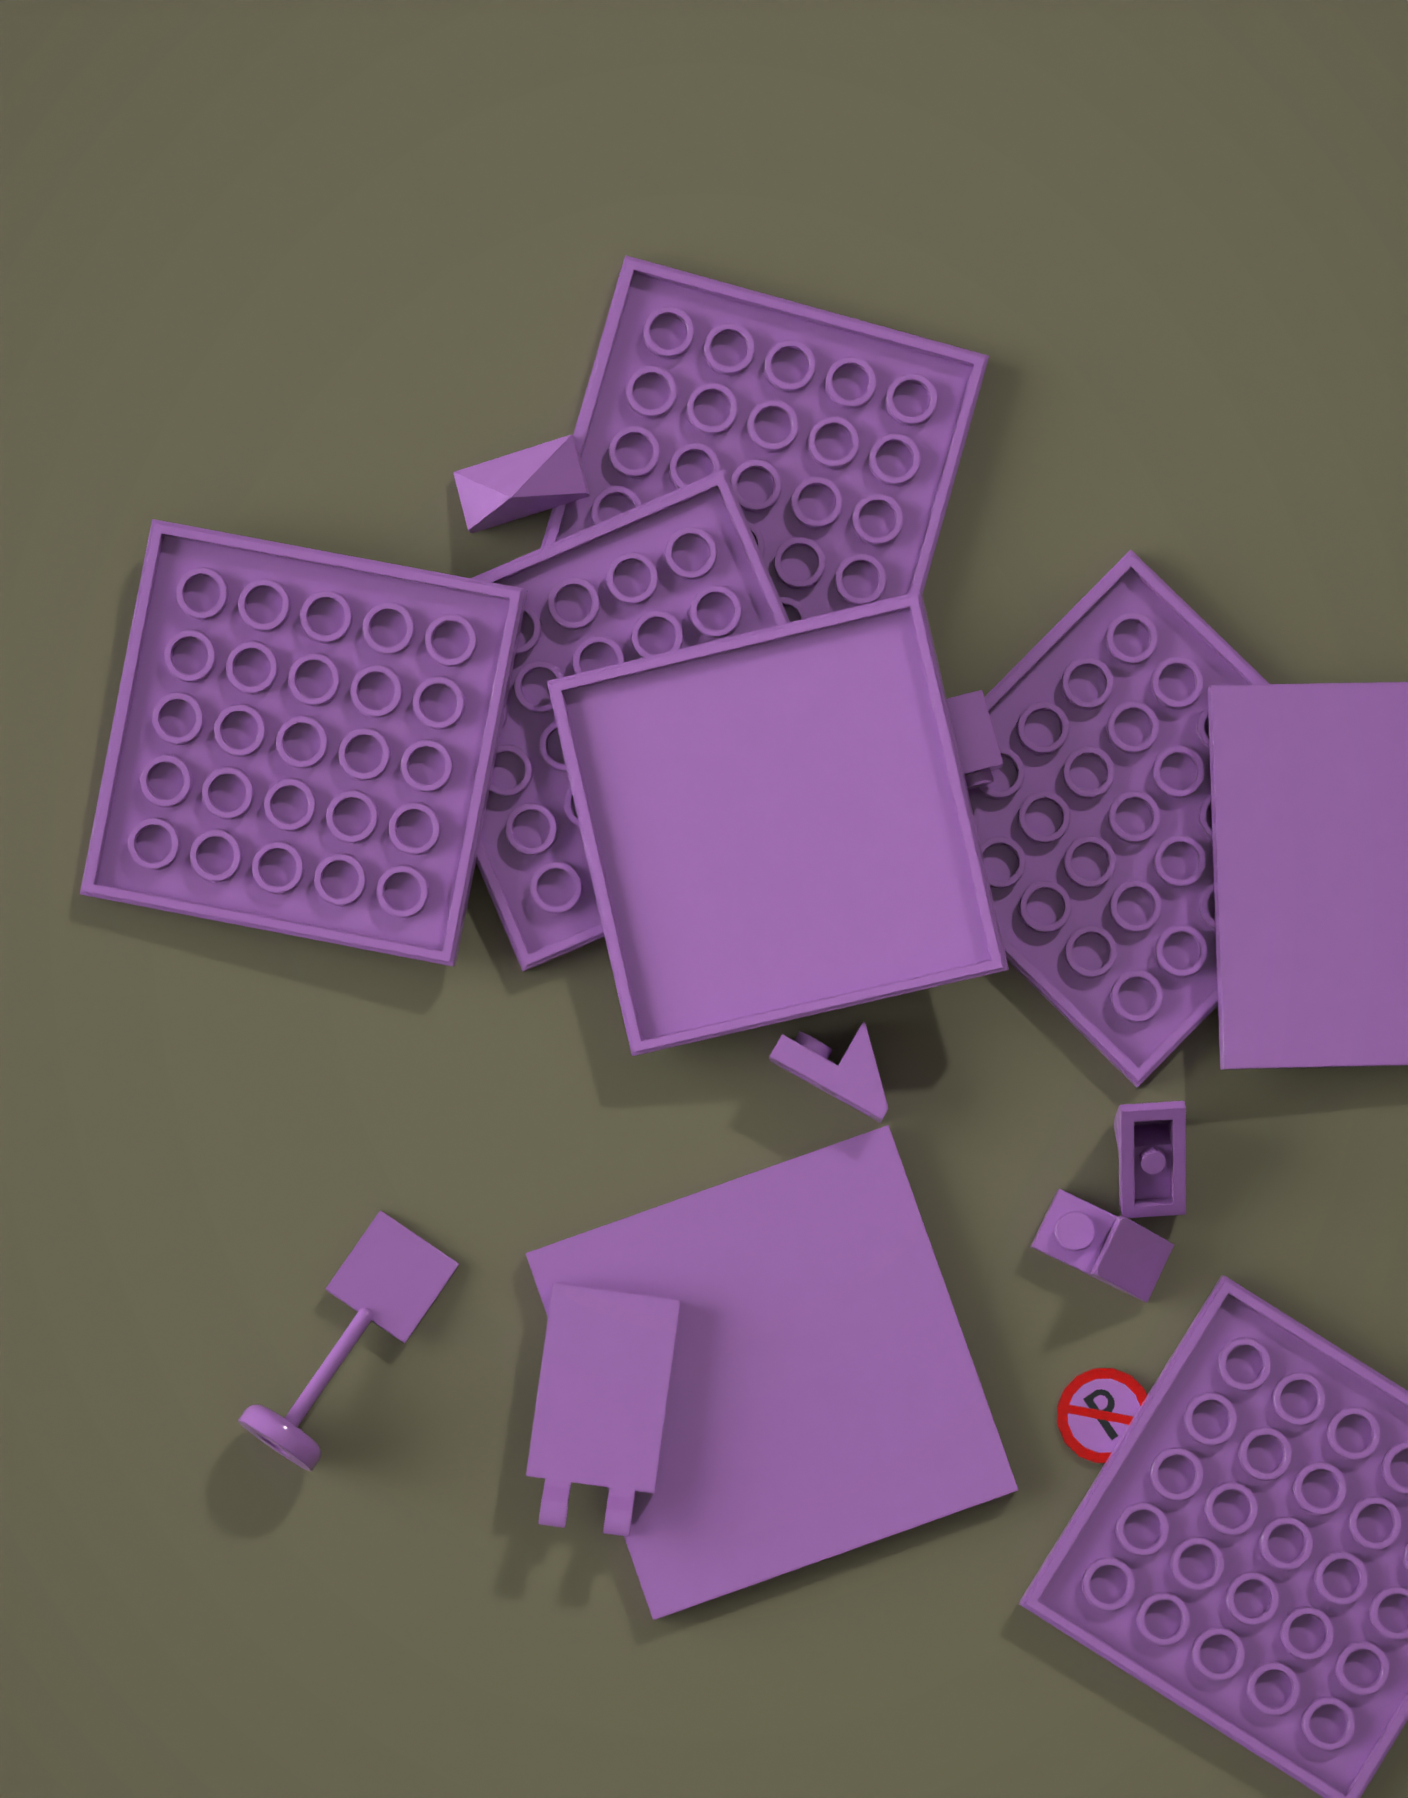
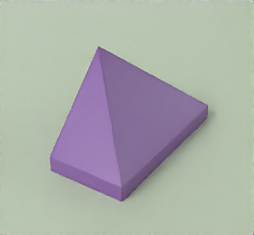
M572 434L453 472L467 528L471 534L590 496L575 437Z

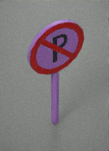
M1094 1368L1077 1375L1065 1387L1057 1405V1426L1065 1444L1079 1457L1094 1463H1105L1147 1397L1145 1389L1131 1375L1114 1368Z

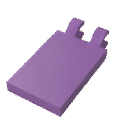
M560 1283L552 1284L526 1476L545 1479L538 1524L564 1528L567 1520L571 1482L609 1487L603 1533L629 1537L635 1491L655 1494L681 1300Z

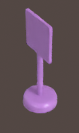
M380 1210L325 1288L326 1291L358 1312L285 1418L265 1406L253 1404L244 1410L237 1421L270 1448L301 1468L312 1472L321 1458V1449L298 1426L369 1323L372 1321L405 1344L458 1268L459 1263Z

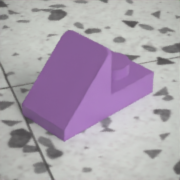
M864 1021L839 1065L828 1060L832 1049L815 1038L800 1031L795 1040L783 1034L781 1035L769 1056V1061L879 1123L882 1121L888 1110V1105Z
M1185 1101L1119 1105L1114 1117V1130L1119 1150V1206L1121 1215L1126 1218L1185 1215Z
M1061 1189L1057 1190L1031 1245V1248L1145 1303L1148 1302L1174 1247V1244L1134 1221L1122 1215L1115 1216Z

